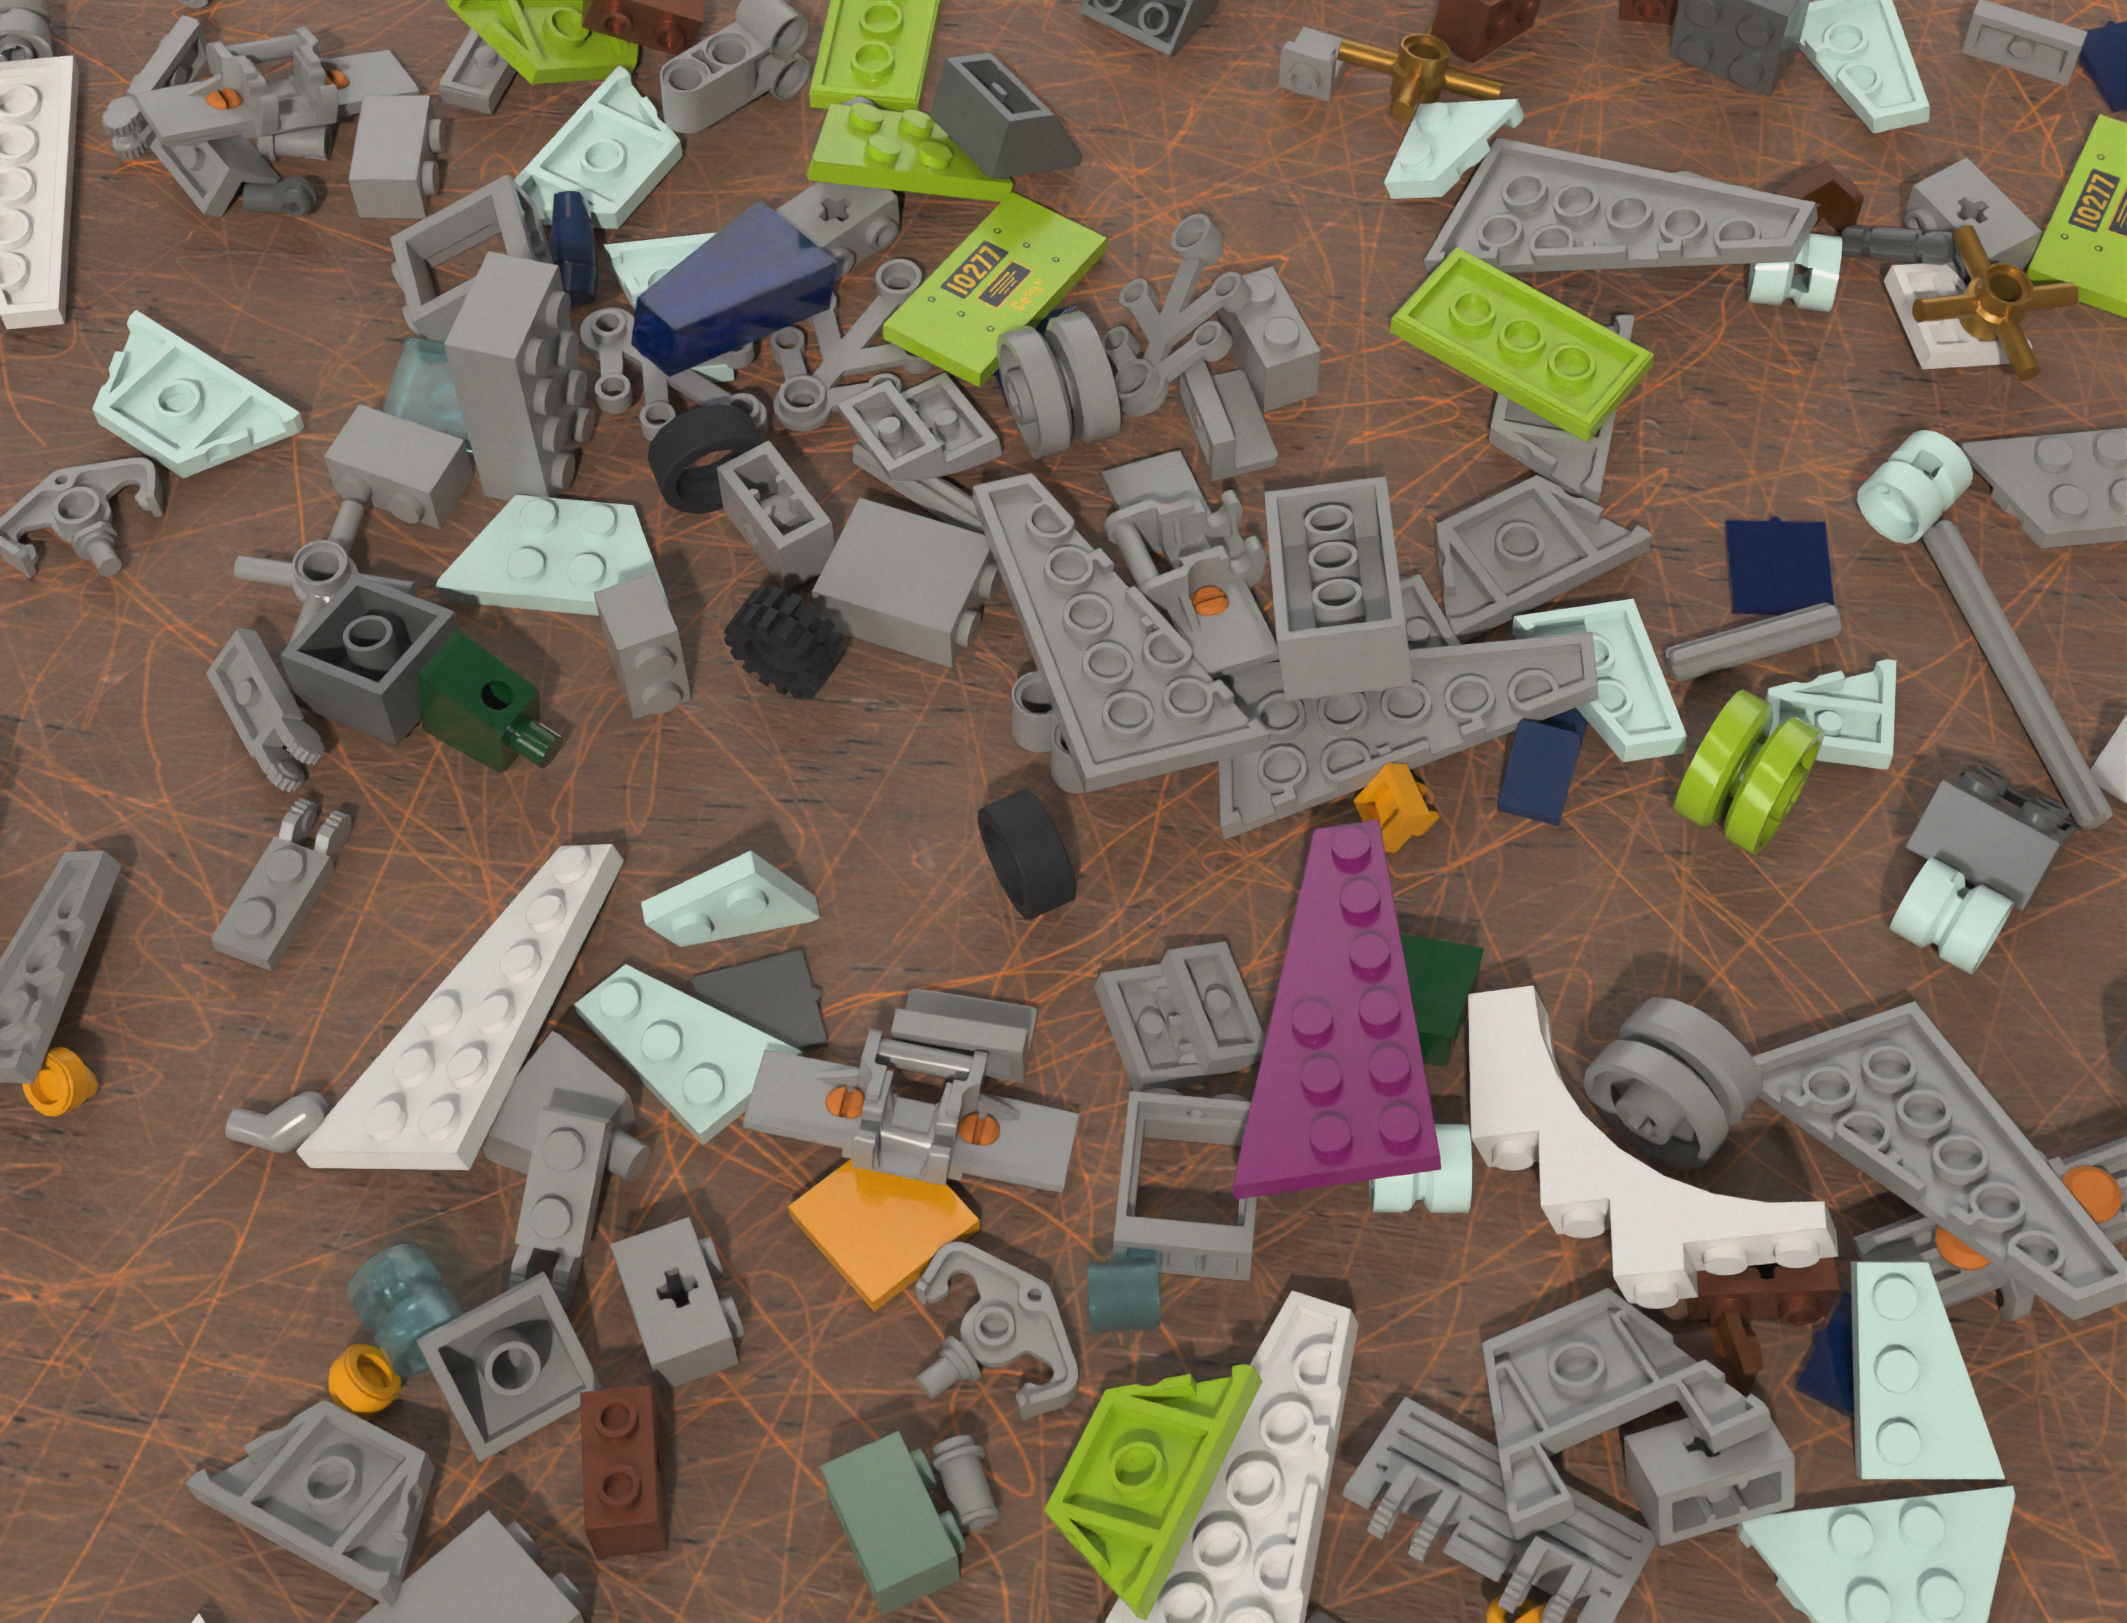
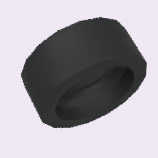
M716 404L697 407L676 416L668 422L651 441L647 459L667 505L680 512L703 514L723 509L717 467L763 443L750 414L736 406ZM728 449L732 450L721 460L708 466L685 469L695 460L707 454Z
M1020 790L978 810V825L988 858L1008 898L1025 919L1036 918L1075 900L1077 886L1068 853L1048 812L1030 790Z

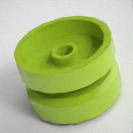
M1742 689L1736 692L1728 701L1703 739L1684 776L1673 808L1675 814L1701 828L1715 823L1728 810L1724 823L1726 841L1756 856L1772 839L1798 800L1819 754L1824 739V731L1794 716L1779 724L1769 736L1773 724L1772 704Z

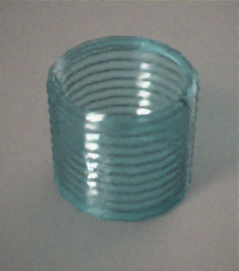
M1144 1256L1141 1259L1130 1257L1128 1260L1124 1257L1122 1260L1117 1258L1116 1261L1113 1258L1110 1261L1106 1258L1102 1261L1099 1258L1098 1261L1090 1259L1087 1262L1090 1332L1095 1335L1096 1332L1102 1334L1103 1331L1106 1334L1109 1331L1114 1334L1115 1331L1126 1333L1129 1330L1132 1333L1134 1330L1137 1332L1140 1330L1145 1332L1147 1329L1150 1332L1153 1329L1155 1331L1159 1330V1281L1157 1260L1154 1256H1149L1147 1259Z

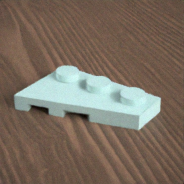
M626 964L574 1004L578 1016L702 1146L747 1110L765 1050L803 1057L802 1051Z
M1851 1261L1856 1477L1861 1479H2005L1929 1263Z

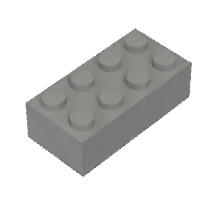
M492 251L487 252L444 343L446 355L484 496L509 502L515 495L557 498L561 489L566 490L569 488L574 476L577 451L581 443L587 444L589 442L595 425V412L589 408L586 397L587 375L586 372L581 371L577 355L579 337L577 333L572 332L569 318L570 296L563 290L558 265Z
M1386 476L1264 492L1276 640L1285 701L1321 699L1331 695L1364 691L1379 692L1390 688L1412 686L1406 623Z

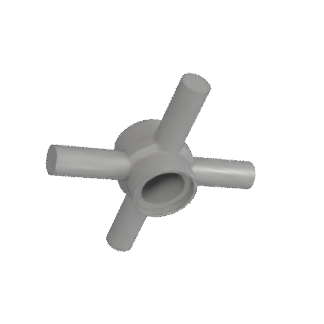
M343 501L328 540H318L306 544L295 554L292 563L239 555L236 558L234 565V576L236 579L293 587L295 595L303 604L289 644L354 573L417 597L418 586L416 582L358 573L355 563L348 557L365 513L364 507L357 502Z

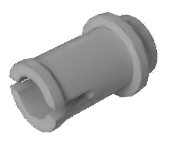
M326 124L257 137L259 154L269 156L272 162H278L281 157L328 161L332 151L331 127Z
M972 1435L952 1437L934 1446L932 1451L935 1459L930 1463V1468L933 1474L941 1476L954 1519L960 1532L976 1531L996 1522L1000 1514L995 1507L981 1461L986 1457L984 1447L975 1445Z

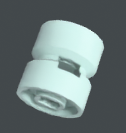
M1810 233L1795 262L1751 263L1747 301L1780 306L1787 298H1791L1797 308L1830 312L1835 298L1840 271L1842 237ZM1801 264L1805 266V274L1793 275L1794 265Z
M1921 430L1914 432L1891 455L1888 462L1883 463L1858 490L1857 501L1861 513L1867 522L1886 538L1904 544L1917 542L1940 518L1942 512L1946 511L1972 484V468L1961 448L1949 438L1934 431Z
M1931 857L1923 866L1902 900L1891 922L1889 931L1920 948L1931 943L1936 944L1940 959L1972 976L1997 939L2015 902L1983 884L1973 889L1965 887L1963 873Z
M1435 1124L1441 1158V1170L1369 1180L1371 1211L1403 1213V1211H1409L1416 1200H1422L1430 1213H1469L1472 1194V1146L1469 1125Z

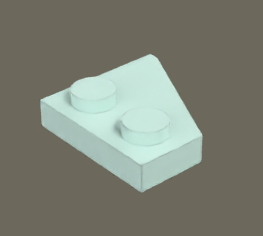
M1518 99L1420 104L1384 181L1390 198L1442 197L1460 180L1461 175L1468 168L1476 165L1491 151L1487 139L1503 124L1515 128L1522 122L1524 114Z
M1885 659L1877 661L1873 672L1845 678L1842 670L1820 675L1814 681L1808 683L1792 682L1768 688L1765 701L1772 704L1773 724L1769 736L1779 724L1796 716L1824 731V739L1816 760L1888 770L1893 757L1897 660Z
M748 851L641 902L645 925L679 947L808 923L820 918L816 896L753 851Z

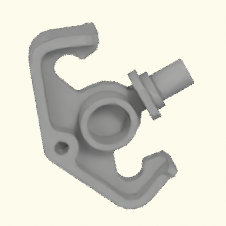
M133 457L54 471L0 518V556L5 562L23 572L28 578H32L37 573L34 564L38 561V556L32 544H21L19 539L26 532L52 528L61 540L72 543V548L79 558L92 560L101 576L110 577L120 571L122 563L114 550L118 536L116 530L111 525L113 515L108 500L123 487L135 484L140 486L139 492L135 495V500L141 509L145 511L151 510L154 517L164 516L163 487L154 464L149 459Z
M958 1241L942 1246L933 1257L922 1278L917 1282V1301L928 1305L929 1302L936 1303L946 1297L949 1293L948 1282L952 1276L958 1273L968 1274L973 1278L981 1299L963 1318L960 1327L961 1341L959 1342L953 1336H948L942 1341L944 1349L939 1353L941 1358L915 1378L925 1395L933 1400L957 1380L961 1383L966 1380L975 1383L981 1378V1373L977 1366L978 1363L991 1368H999L1009 1365L1024 1354H1030L1048 1364L1054 1374L1052 1379L1044 1385L1026 1383L1017 1392L1016 1402L1021 1421L1070 1404L1076 1397L1079 1389L1078 1366L1049 1285L968 1243Z

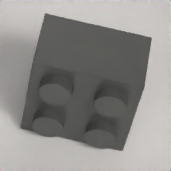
M1680 0L1669 56L1770 97L1797 55L1810 0Z
M354 573L280 654V658L297 706L398 746L421 719L417 674L456 629L460 631L455 611Z

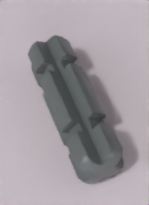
M1852 225L1845 227L1841 233L1842 255L1846 258L1863 259L1870 256L1871 260L1916 263V261L1922 260L1924 264L1944 265L1952 261L1955 252V243L1950 232L1931 231V233H1925L1923 230L1889 227L1872 229L1871 226Z

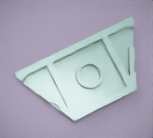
M618 66L514 181L537 205L542 225H552L553 198L555 193L578 191L590 203L593 228L618 229L683 156L681 143L673 130L666 123L658 119L657 109L648 97L642 98L634 88L631 75L626 68Z
M137 310L130 315L127 322L130 335L123 352L115 351L108 369L110 372L109 380L101 387L92 409L98 424L182 478L295 435L305 428L300 412Z
M515 495L440 576L436 584L440 601L599 616L594 592L654 573L669 608L665 591L634 505Z
M2013 1486L1769 1514L1739 1523L1737 1525V1532L1740 1540L1747 1548L1753 1545L1779 1578L1776 1582L1777 1587L1794 1608L1801 1610L1808 1616L1811 1623H1987L2015 1501V1492Z

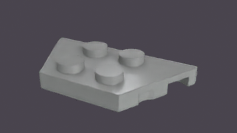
M1627 314L1616 316L1614 326L1605 328L1630 341L1635 316ZM1498 393L1488 442L1554 484L1562 487L1575 497L1584 498L1598 505L1616 410L1587 443Z
M2127 428L1961 443L1960 448L1968 458L1971 468H1975L1993 487L1990 497L2005 513L2011 514L2019 520L2021 529L2040 548L2127 540Z
M1535 475L1436 524L1434 543L1445 618L1450 624L1452 632L1457 636L1460 643L1463 644L1513 619L1514 616H1519L1649 551L1652 535L1647 529L1639 525L1631 532L1603 518L1604 508L1584 498L1572 497L1562 487Z
M324 1399L296 1415L284 1428L269 1431L244 1445L249 1457L212 1478L204 1468L193 1474L185 1483L197 1500L391 1607L398 1599L435 1467L426 1452Z

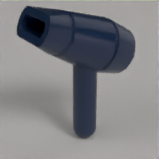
M578 191L557 192L553 198L549 250L553 264L559 267L563 290L570 296V307H580L595 301L599 277L590 203Z

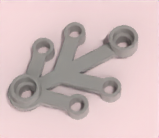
M1193 214L1185 218L1172 233L1171 246L1182 258V261L1161 313L1156 307L1159 302L1158 293L1143 278L1130 281L1119 295V303L1136 319L1149 342L1143 359L1137 358L1140 349L1139 341L1126 327L1118 326L1111 329L1101 340L1108 360L1118 370L1114 381L1120 410L1127 416L1139 417L1155 411L1164 402L1172 380L1200 358L1207 362H1215L1223 358L1231 349L1233 343L1232 336L1218 321L1203 322L1220 308L1227 313H1233L1242 309L1248 303L1252 294L1251 287L1237 272L1224 273L1216 279L1211 289L1189 305L1203 268L1215 263L1222 255L1224 249L1221 231L1205 214ZM1198 327L1190 341L1169 355L1173 345Z
M893 259L883 263L878 268L875 276L877 297L842 340L836 321L838 306L835 294L825 288H815L804 295L802 300L804 319L809 325L814 327L823 362L812 376H808L803 362L806 356L804 334L799 329L791 326L781 327L772 333L770 337L772 358L777 364L781 365L785 379L774 399L775 416L781 425L798 432L815 430L829 420L832 412L838 411V403L887 380L891 381L899 393L903 392L900 379L889 373L875 375L868 383L835 388L845 376L901 366L906 372L911 374H922L933 367L934 364L920 357L910 356V352L892 343L867 348L883 329V324L922 285L921 271L915 263L906 259ZM820 305L827 306V308L823 310L813 309L814 307ZM785 344L796 345L795 347L790 349L781 348V346Z
M686 301L675 308L673 315L636 319L623 309L603 308L591 313L582 322L580 327L582 345L596 360L600 361L601 377L595 384L597 403L601 410L610 414H618L626 411L633 402L630 381L624 376L623 360L627 358L642 368L645 406L640 412L642 433L649 441H652L658 431L676 417L674 408L669 404L668 385L701 406L716 404L736 406L751 415L762 441L768 433L766 408L761 401L748 393L731 395L689 369L722 364L727 365L731 369H741L748 366L754 359V346L752 336L747 331L738 328L729 329L719 336L717 343L656 348L646 342L662 337L671 338L679 336L686 341H697L704 338L710 330L708 310L702 303ZM687 318L699 320L695 323H685ZM730 346H731V347H735V346L743 347V349H741V350H739V351H730V350H728V348H729ZM611 391H621V392H622V393H620L619 395H616V396H608V395H606L607 393H609V392H611ZM657 419L666 420L665 423L660 425L651 424L652 421Z

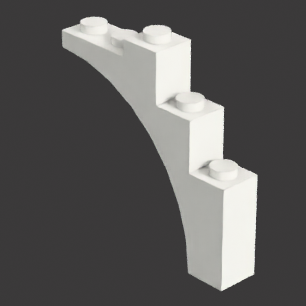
M1534 985L1468 994L1471 1139L1488 1167L1496 1166L1503 1170H1522L1529 1168L1534 1162H1539L1541 1208L1557 1234H1566L1575 1238H1591L1601 1235L1605 1229H1611L1613 1277L1629 1304L1636 1303L1645 1308L1659 1309L1675 1305L1678 1299L1698 1297L1697 1271L1706 1270L1716 1275H1733L1745 1271L1751 1265L1778 1263L1784 1267L1803 1268L1816 1264L1819 1258L1838 1257L1836 1228L1825 1202L1767 1203L1713 1194L1666 1177L1619 1149L1582 1113L1568 1092L1556 1063L1550 1017Z

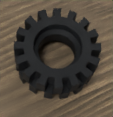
M760 586L758 590L755 588L724 630V633L727 634L724 637L725 644L733 647L730 653L735 660H743L745 662L742 668L748 674L756 672L761 676L758 680L766 687L769 683L775 685L776 692L786 695L790 691L793 698L802 699L804 695L808 699L814 697L845 654V647L841 645L844 641L841 634L831 632L835 627L829 618L821 620L817 616L820 612L817 607L811 604L807 608L802 604V597L792 593L788 598L784 589L774 587L772 591L768 586Z

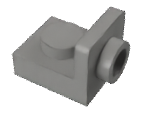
M1303 26L1295 43L1286 41L1281 49L1278 87L1330 102L1350 64L1337 60L1343 38Z

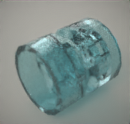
M415 1243L399 1244L384 1250L368 1260L351 1277L344 1293L366 1330L375 1332L374 1341L394 1373L402 1377L415 1376L429 1371L416 1340L466 1313L453 1292L442 1287L444 1281L441 1274L423 1247Z

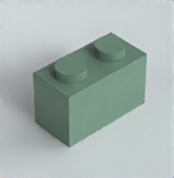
M896 1431L820 1465L827 1497L881 1616L960 1580L957 1555L966 1551V1546L952 1513L948 1510L938 1515L928 1492L936 1489L937 1485L928 1461L920 1448L909 1453L900 1432Z

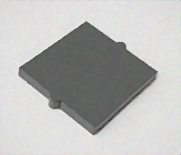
M802 949L691 977L697 1000L802 1051V1053L828 1046L818 1005L822 1002L821 992L812 987Z

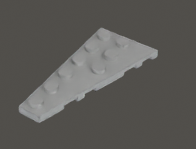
M1497 137L1490 148L1491 151L1485 156L1425 257L1424 265L1427 276H1430L1456 247L1463 249L1505 273L1795 262L1818 219L1816 202Z
M1032 473L973 486V504L1085 793L1268 749L1270 733L1257 719L1250 721L1235 705L1234 694L1220 679L1214 682L1194 660V650L1135 586L1129 588L1113 571L1114 562L1101 548L1094 550L1075 529V520Z
M1593 632L1409 650L1413 685L1390 688L1379 692L1364 691L1331 695L1321 699L1285 701L1280 662L1265 663L1216 678V680L1220 679L1234 694V703L1250 721L1257 719L1270 733L1268 749L1219 760L1220 827L1223 839L1226 840L1364 788L1386 763H1406L1411 770L1515 731L1521 720L1539 722L1599 699Z
M1915 1001L1752 1057L1759 1068L1763 1083L1759 1095L1761 1100L2072 1320L2127 1301V1261Z

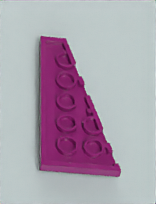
M1379 819L1314 829L1232 1185L1235 1200L1441 1170L1440 1151Z

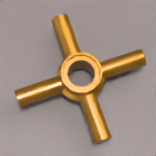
M1434 22L1428 25L1425 34L1416 33L1404 37L1401 41L1399 53L1343 38L1337 57L1339 61L1390 74L1393 77L1390 93L1395 102L1391 109V114L1395 120L1402 123L1412 119L1415 110L1418 109L1420 104L1438 102L1441 89L1484 101L1499 100L1504 82L1450 68L1448 66L1451 52L1449 45L1442 39L1430 35Z
M1973 225L1959 227L1952 233V239L1972 281L1964 294L1916 299L1912 306L1913 317L1918 323L1959 318L1962 327L1973 337L1983 341L2000 340L2018 380H2030L2036 377L2041 369L2020 323L2026 316L2027 311L2075 305L2078 301L2077 286L2073 282L2033 286L2030 278L2018 267L2007 263L1991 264Z

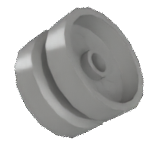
M1074 311L1049 319L1044 338L1035 328L1030 326L999 334L997 339V359L1007 403L1019 435L1034 459L1042 460L1067 452L1073 433L1079 440L1088 445L1118 435L1121 429V412L1111 366L1102 341L1093 323L1084 312Z
M1652 997L1639 1004L1621 1026L1618 1040L1603 1048L1586 1069L1583 1080L1589 1102L1603 1122L1624 1142L1654 1161L1670 1168L1694 1171L1707 1165L1725 1142L1729 1126L1737 1124L1743 1119L1758 1100L1763 1087L1757 1064L1744 1045L1722 1024L1695 1007L1675 999Z

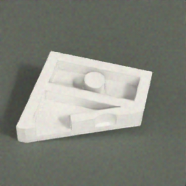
M1921 263L1892 265L1883 281L1922 369L2011 364L2000 340L1983 341L1973 337L1962 327L1959 318L1921 323L1915 321L1912 314V306L1916 299L1965 293L1967 287L1964 284V280L1947 264L1933 265ZM2027 339V341H2028V343H2029V345H2030V347H2031V349H2032L2033 347H2032L2030 341Z

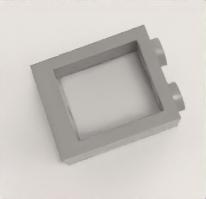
M509 174L502 176L390 237L396 262L391 264L392 273L398 285L404 291L407 303L402 307L405 321L416 336L421 337L425 335L441 352L445 351L444 343L476 276L436 297L430 269L499 232L502 233L507 255L553 264L537 205Z
M1153 1088L1146 1092L1129 1091L1113 1237V1268L1250 1281L1257 1197L1239 1199L1237 1226L1136 1217L1144 1137L1242 1146L1252 1102L1245 1097L1235 1094H1221L1213 1098L1183 1096L1178 1091L1168 1088Z

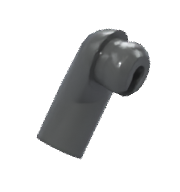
M297 176L289 177L275 185L246 183L243 189V208L245 212L288 214L293 217H302L309 212L316 202L314 187L304 178Z

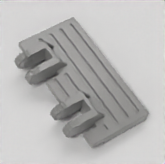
M1404 1397L1346 1484L1342 1493L1343 1497L1368 1511L1377 1498L1382 1500L1371 1519L1367 1532L1382 1540L1388 1532L1392 1531L1402 1511L1422 1522L1419 1523L1410 1540L1408 1555L1423 1563L1440 1535L1443 1534L1450 1538L1443 1553L1491 1580L1499 1583L1506 1570L1513 1573L1498 1603L1500 1607L1514 1613L1518 1606H1522L1532 1585L1553 1596L1541 1616L1542 1623H1563L1572 1607L1581 1611L1576 1623H1614L1657 1545V1540L1652 1531L1565 1484L1573 1497L1576 1515L1516 1541L1512 1535L1508 1517L1498 1447L1415 1401Z

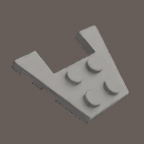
M1609 1288L1482 1342L1511 1532L1516 1541L1576 1515L1573 1497L1548 1458L1553 1454L1674 1401L1680 1403L1713 1454L1772 1428L1770 1410L1763 1401L1752 1393L1747 1398L1726 1383L1725 1374L1707 1360L1704 1359L1697 1362L1674 1345L1673 1335Z

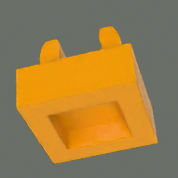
M1386 763L1353 800L1363 822L1379 819L1385 852L1396 853L1412 835H1424L1440 818L1438 812L1428 810L1423 800L1427 789L1425 785L1415 782L1406 763Z

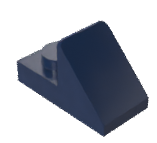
M1577 708L1539 722L1521 720L1519 722L1498 803V811L1559 826L1588 726V721Z

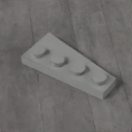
M104 850L64 852L0 959V1083L34 1084L122 866Z

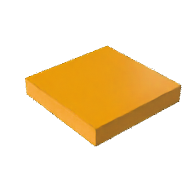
M852 1159L788 1206L790 1218L874 1312L922 1276L942 1246L950 1242H965L980 1230V1220L947 1184L940 1185L852 1167Z

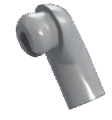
M305 1091L298 1096L290 1098L268 1115L236 1107L228 1117L225 1135L231 1140L284 1154L304 1143L310 1134L318 1129L323 1123L324 1118L329 1114L328 1103L321 1094L314 1091Z

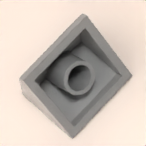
M544 1271L416 1340L438 1388L479 1462L579 1408L580 1392L603 1390Z

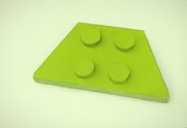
M446 0L448 6L531 85L604 80L618 66L626 68L629 74L632 75L637 64L638 44L581 28L583 0Z
M830 103L806 174L808 181L1002 202L1011 193L1014 185L1010 178L991 179L984 174L979 166L956 143L951 141L948 135L926 113L913 109H908L904 112L879 110L865 103H855L852 106Z
M1247 1364L1232 1366V1377L1199 1383L1195 1382L1191 1374L1165 1378L1152 1386H1142L1137 1383L1106 1389L1044 1509L1055 1527L1137 1618L1147 1620L1260 1388L1262 1379L1254 1366Z

